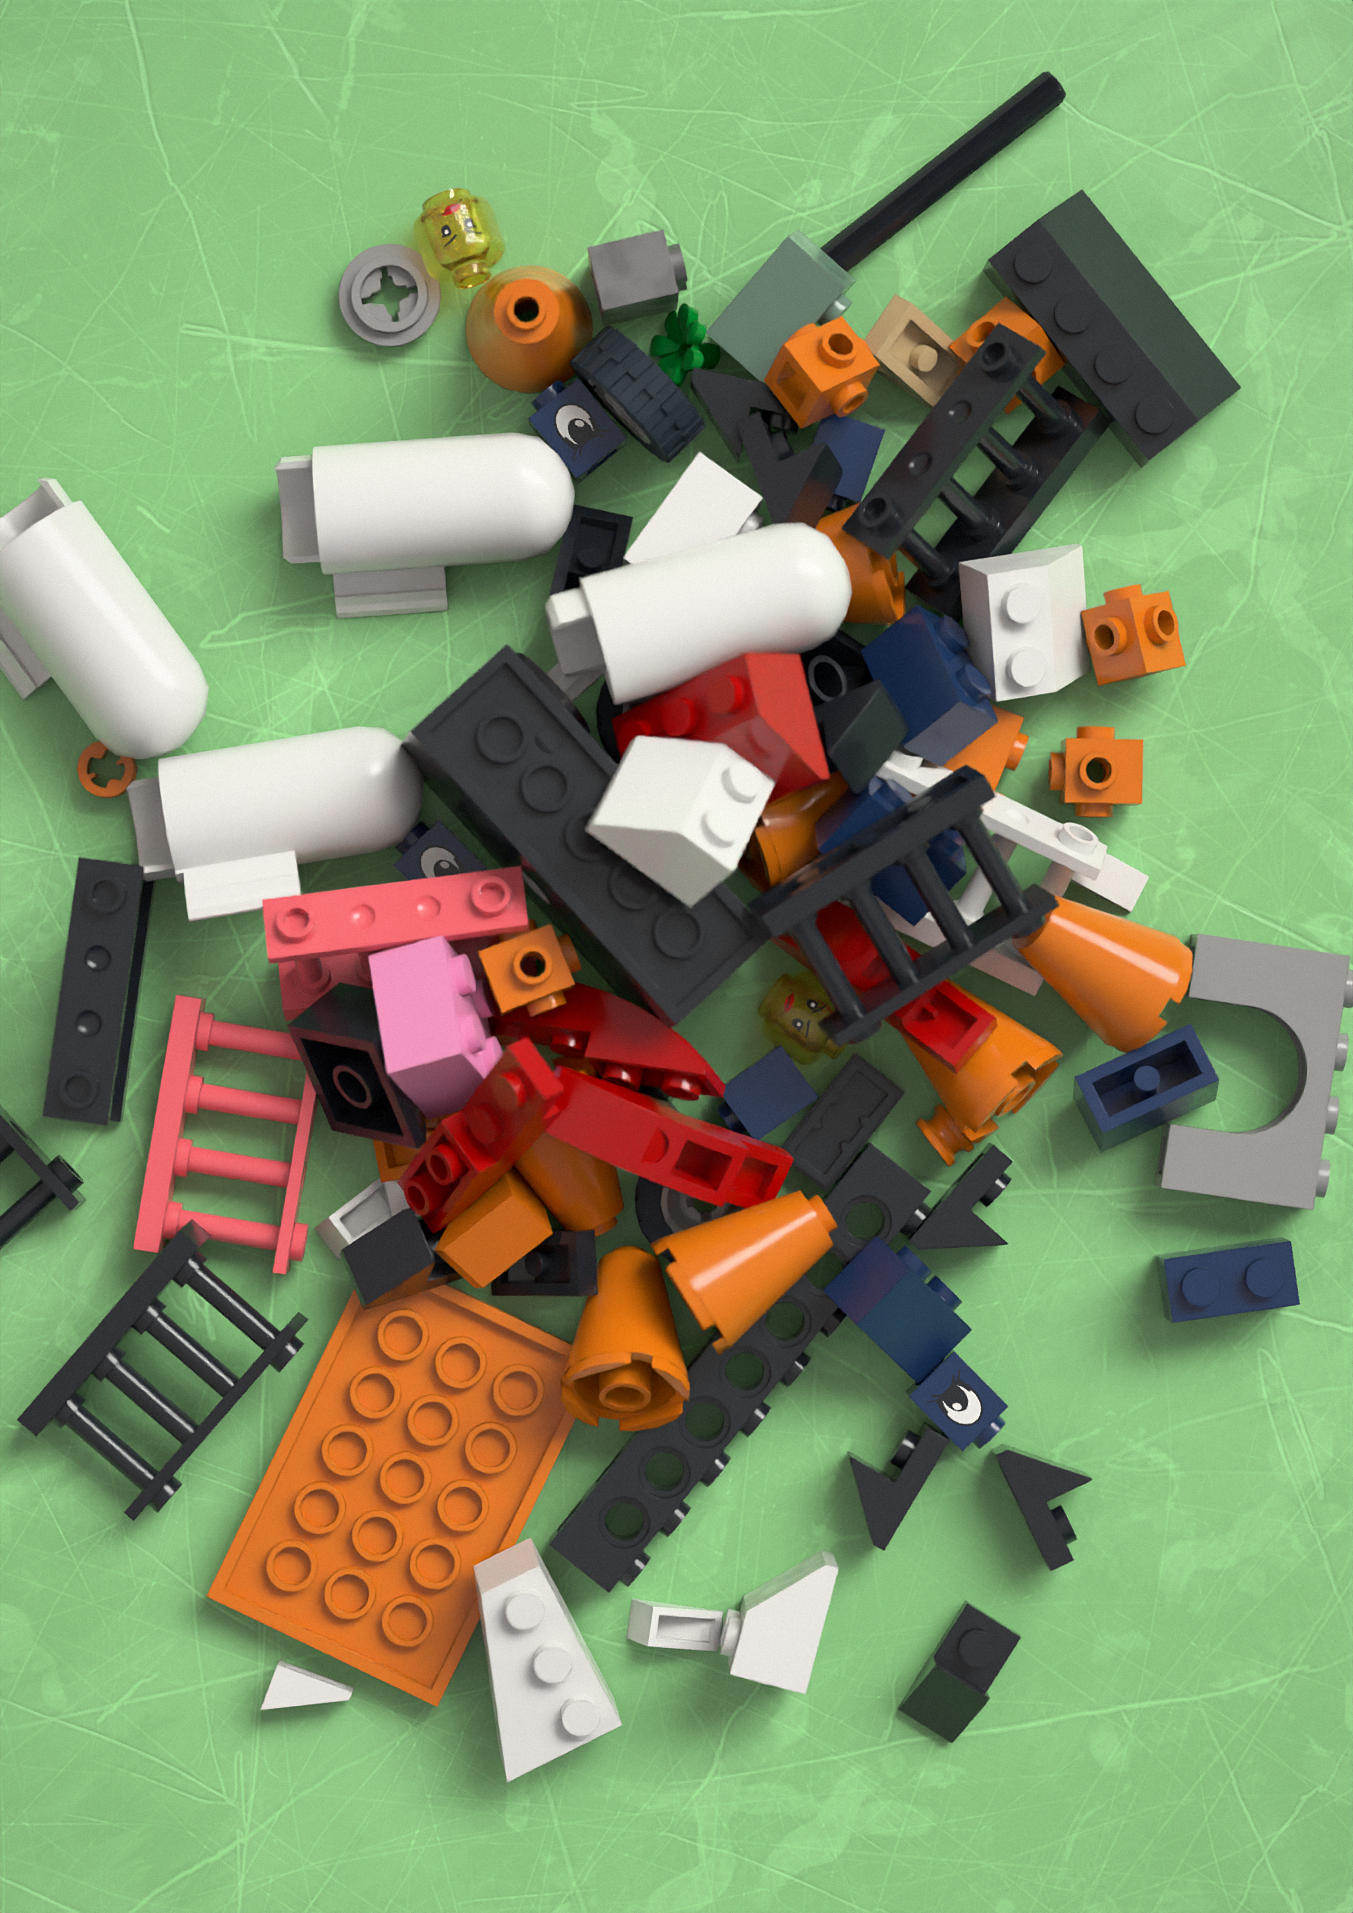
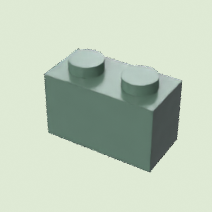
M797 230L785 238L709 327L706 334L761 383H765L764 379L783 343L787 342L797 330L811 323L816 324V326H822L841 317L853 302L844 294L856 280L805 234Z

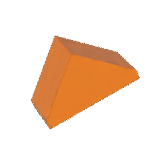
M513 1165L484 1194L448 1224L434 1251L474 1288H484L553 1234L544 1203Z

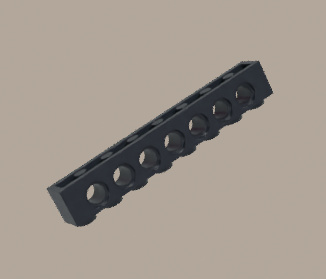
M868 1141L821 1199L838 1228L828 1233L834 1245L827 1252L833 1253L840 1258L843 1270L876 1236L887 1246L898 1232L908 1238L931 1210L923 1202L931 1191ZM861 1202H870L877 1205L882 1213L880 1229L874 1235L867 1238L852 1235L846 1224L850 1209ZM805 1273L774 1304L789 1302L796 1305L802 1311L803 1320L801 1327L791 1336L779 1337L768 1330L766 1326L768 1310L728 1350L718 1355L711 1345L722 1338L716 1330L686 1367L690 1392L689 1401L685 1400L683 1402V1413L676 1420L658 1428L635 1431L551 1535L549 1545L608 1593L618 1581L626 1587L630 1586L651 1559L643 1551L658 1531L669 1537L690 1511L691 1507L683 1500L694 1486L700 1481L706 1487H709L730 1461L731 1457L723 1450L740 1431L748 1438L769 1413L771 1407L764 1402V1399L780 1381L788 1388L807 1366L811 1357L804 1352V1349L816 1334L821 1332L828 1338L847 1316L823 1291L825 1287L813 1285ZM742 1352L756 1355L763 1364V1371L759 1380L753 1385L746 1387L733 1384L726 1376V1366L729 1360L734 1355ZM698 1403H711L717 1406L723 1414L721 1427L712 1435L698 1436L691 1432L685 1421L688 1411ZM659 1453L673 1454L683 1465L681 1477L675 1483L668 1486H660L653 1483L645 1471L648 1461ZM630 1503L640 1510L643 1522L635 1533L623 1536L609 1529L605 1518L608 1511L614 1505Z

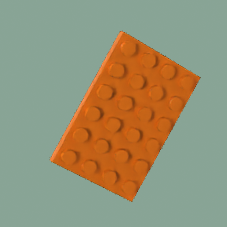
M444 1284L367 1310H363L354 1289L206 1597L438 1707L480 1619L473 1566L516 1544L576 1420V1417L569 1414L561 1402L560 1385L572 1343L449 1284Z

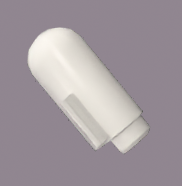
M514 432L313 447L312 455L281 457L274 465L280 496L283 558L291 564L320 562L323 575H333L337 619L448 611L445 567L525 561L546 554L566 532L573 514L575 491L569 470L563 460L540 437Z
M39 478L37 480L41 486L21 504L0 518V669L23 700L53 678L94 736L115 755L136 759L164 756L180 748L191 737L206 715L209 686L200 665L82 501L72 502L56 479Z
M781 523L579 579V588L550 595L544 606L562 675L573 677L602 668L612 700L616 705L673 689L744 652L797 654L811 650L834 637L846 615L852 590L849 570L828 536L804 523Z
M358 726L158 759L159 777L134 780L126 788L133 816L139 865L145 866L143 879L145 881L176 877L179 884L184 883L189 922L263 910L262 900L301 895L298 864L377 852L401 843L419 821L423 802V775L412 757L401 746L402 740L384 728Z

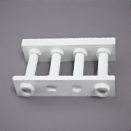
M900 742L876 776L883 782L888 778L893 779L907 791L918 795L953 771L903 748ZM995 792L997 797L982 806L984 812L980 818L986 828L994 832L992 838L1006 863L1011 858L1017 844L1052 860L1039 885L1046 891L1063 897L1075 872L1096 881L1101 872L1108 846L1099 842L1097 836L1089 829L1076 823H1065L1063 825ZM821 853L820 855H818V856L815 858V860L818 859L819 857H821V856L824 855V854ZM978 865L961 899L953 900L967 925L985 915L983 910L993 892ZM876 897L894 929L933 948L946 940L930 912L914 927ZM847 900L839 901L842 904L851 908ZM1012 937L969 964L1033 996H1036L1044 980L1013 946Z

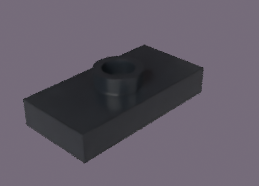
M854 1052L780 1148L785 1149L794 1158L793 1167L827 1193L905 1094V1091Z

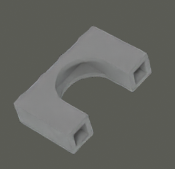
M1191 934L1189 949L1192 952V974L1183 997L1247 1006L1270 1015L1287 1031L1295 1046L1299 1065L1298 1081L1294 1094L1286 1108L1275 1119L1254 1130L1226 1132L1171 1123L1163 1124L1154 1185L1165 1189L1313 1210L1315 1197H1325L1329 1182L1330 1161L1321 1159L1324 1134H1334L1339 1114V1097L1330 1096L1333 1072H1342L1344 1070L1348 1052V1034L1339 1033L1343 1007H1353V970H1349L1350 956L1204 934Z

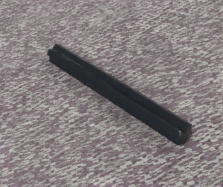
M1050 72L1041 73L820 249L848 272L1061 104L1066 96L1061 83Z

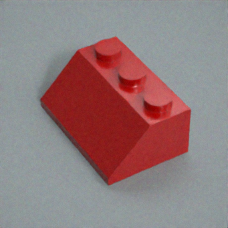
M744 652L611 719L621 760L630 742L637 736L725 744L775 782L762 811L830 779L799 654Z

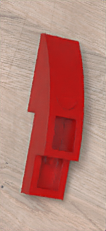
M834 900L816 912L818 918L815 924L858 996L891 975L851 908ZM782 933L776 938L772 937L769 939L814 973L792 936L786 937ZM902 942L913 961L921 956L917 951ZM943 980L884 1018L887 1023L955 1074L962 1069L997 1028L996 1017L946 980Z
M575 982L573 989L563 992L567 1003L551 1011L530 1017L527 1007L501 1016L495 1002V1016L488 1017L491 1037L495 1036L501 1046L507 1047L528 1037L532 1044L549 1046L552 1051L562 1056L575 1059L586 1058L600 1074L602 1080L633 1091H638L640 1085L661 1088L665 1094L685 1101H697L700 1094L723 1098L726 1085L709 1063L686 1039L671 1027L668 1028L660 1019L609 992Z
M528 1037L507 1046L463 1109L441 1120L397 1182L404 1192L409 1207L422 1217L433 1234L446 1227L499 1180L536 1142L561 1112L555 1102L565 1089Z
M557 1065L554 1071V1075L565 1090L555 1102L561 1112L544 1131L545 1133L626 1171L720 1207H723L724 1203L728 1202L743 1208H749L777 1197L794 1161V1158L783 1148L676 1112L668 1102Z

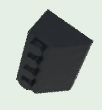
M1083 189L1035 221L989 258L983 268V272L1003 297H1008L1041 326L1065 363L1061 369L1088 403L1100 409L1112 422L1108 426L1109 429L1141 468L1241 388Z

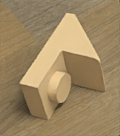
M894 295L864 339L872 355L880 364L876 372L931 410L955 380L956 374L963 369L948 347L954 341L913 303L897 295Z

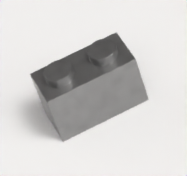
M663 229L587 247L588 266L603 327L677 309L679 292L687 290L686 282L688 278L679 243L667 246Z

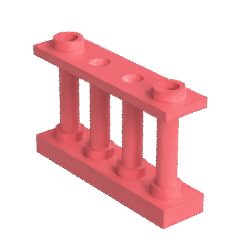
M521 866L262 900L269 964L278 963L282 1007L286 1021L294 1020L339 982L373 989L368 958L370 955L442 935L458 955L465 954L468 957L474 975L480 980L486 979L478 959V952L501 943L498 934L529 930ZM528 958L520 964L524 975L531 978L538 977L536 959Z
M176 995L133 1249L159 1253L164 1249L166 1239L172 1240L178 1231L193 1219L211 1235L208 1240L276 1251L273 1272L286 1274L290 1271L291 1260L303 1261L309 1224L298 1223L318 1105L317 1094L307 1072L302 1100L205 1084L204 1077L194 1075L198 1050L208 1052L210 1046L302 1061L290 1033L214 1020L215 1014L204 1012L206 999ZM199 1109L297 1125L292 1161L289 1163L194 1147L193 1140L183 1138L187 1113L197 1115ZM188 1172L287 1188L281 1226L182 1210L183 1203L172 1201L176 1176L187 1178Z

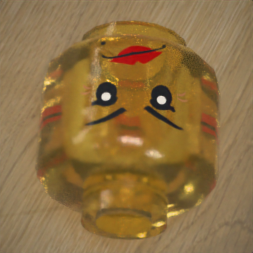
M464 188L446 190L427 199L422 205L423 212L414 222L413 233L428 274L437 281L454 282L455 287L458 289L472 288L488 281L492 276L490 269L502 260L505 252V242L491 204L482 196L471 195L470 191Z
M802 971L794 977L788 973L783 974L769 990L758 1009V1015L764 1018L762 1022L763 1037L776 1047L781 1045L788 1056L804 1066L817 1063L825 1055L836 1060L848 1046V1043L840 1047L822 1033L817 1022L836 1011L815 974L811 971Z

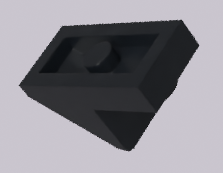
M694 367L690 388L736 462H739L743 444L736 422L748 417L749 414L760 412L771 430L778 431L783 429L785 433L797 434L799 425L767 384Z
M760 412L737 421L738 430L773 523H804L815 529L843 475V469L828 444L820 443L795 454L784 430L780 429L772 433Z
M574 504L571 520L563 535L549 597L550 595L579 588V579L623 567V557L626 554L633 517Z
M880 679L812 708L828 773L832 774L839 771L855 795L860 794L867 787L909 732L907 720Z
M988 1143L935 1203L918 1228L908 1238H905L918 1250L1008 1245L1009 1243L972 1212L971 1209L978 1201L988 1207L1002 1193L1012 1180L1004 1171L1013 1161L995 1145Z
M407 1208L344 1247L340 1252V1256L363 1310L463 1279L456 1270L434 1251L446 1227L433 1234L423 1219L418 1220L414 1210Z
M551 1228L553 1234L491 1282V1295H597L595 1230Z
M925 1422L917 1434L907 1429L899 1440L889 1459L891 1464L897 1466L892 1476L850 1451L847 1452L873 1545L883 1551L886 1549L950 1441L946 1434Z
M1005 1444L991 1449L1050 1571H1053L1074 1561L1067 1544L1077 1540L1075 1532L1062 1506L1059 1505L1050 1510L1047 1502L1090 1482L1092 1478L1084 1471Z
M965 1600L898 1706V1710L953 1743L990 1699L987 1691L1021 1639V1636Z

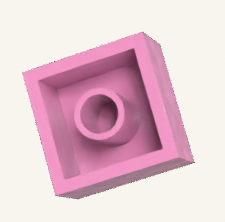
M442 935L368 956L387 1074L428 1119L461 1111L503 1053L497 1038L490 1035L488 1017L495 1016L496 1009L487 980L485 978L478 980L474 975L468 957L465 954L458 955Z

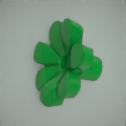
M683 303L679 307L678 312L675 310L671 311L664 323L665 331L668 335L666 337L655 335L651 340L649 352L652 356L662 357L657 366L679 387L683 384L688 372L693 371L694 367L714 369L719 362L721 352L719 346L703 341L706 335V325L698 321V311L695 308Z

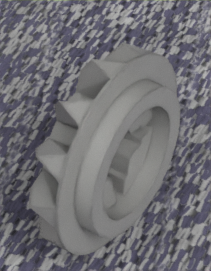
M383 244L363 251L347 266L340 282L339 303L344 319L354 333L375 346L402 347L425 335L440 310L441 289L435 270L421 254L402 245ZM383 270L388 271L389 279H393L396 288H407L408 291L418 288V292L410 293L409 297L399 301L400 311L397 312L399 318L397 322H393L392 315L388 314L383 304L373 305V302L363 304L362 302L372 299L373 295L381 292V282L383 281L381 271Z

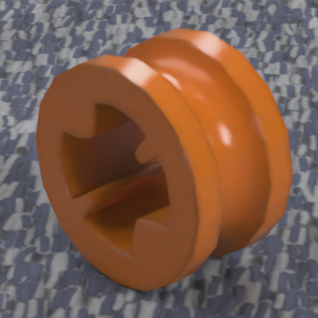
M100 741L94 742L84 749L78 759L77 772L81 784L87 791L99 797L114 798L122 796L127 792L126 788L136 780L138 768L135 758L120 756L121 759L116 764L125 766L124 776L121 781L110 779L106 788L101 787L94 782L99 777V774L90 773V767L94 758L104 760L110 750Z
M939 1103L934 1107L935 1114L931 1119L923 1120L920 1118L915 1124L948 1167H951L956 1163L954 1157L957 1152L964 1150L969 1153L974 1149V1146L962 1135L963 1131L962 1133L960 1132L950 1114Z

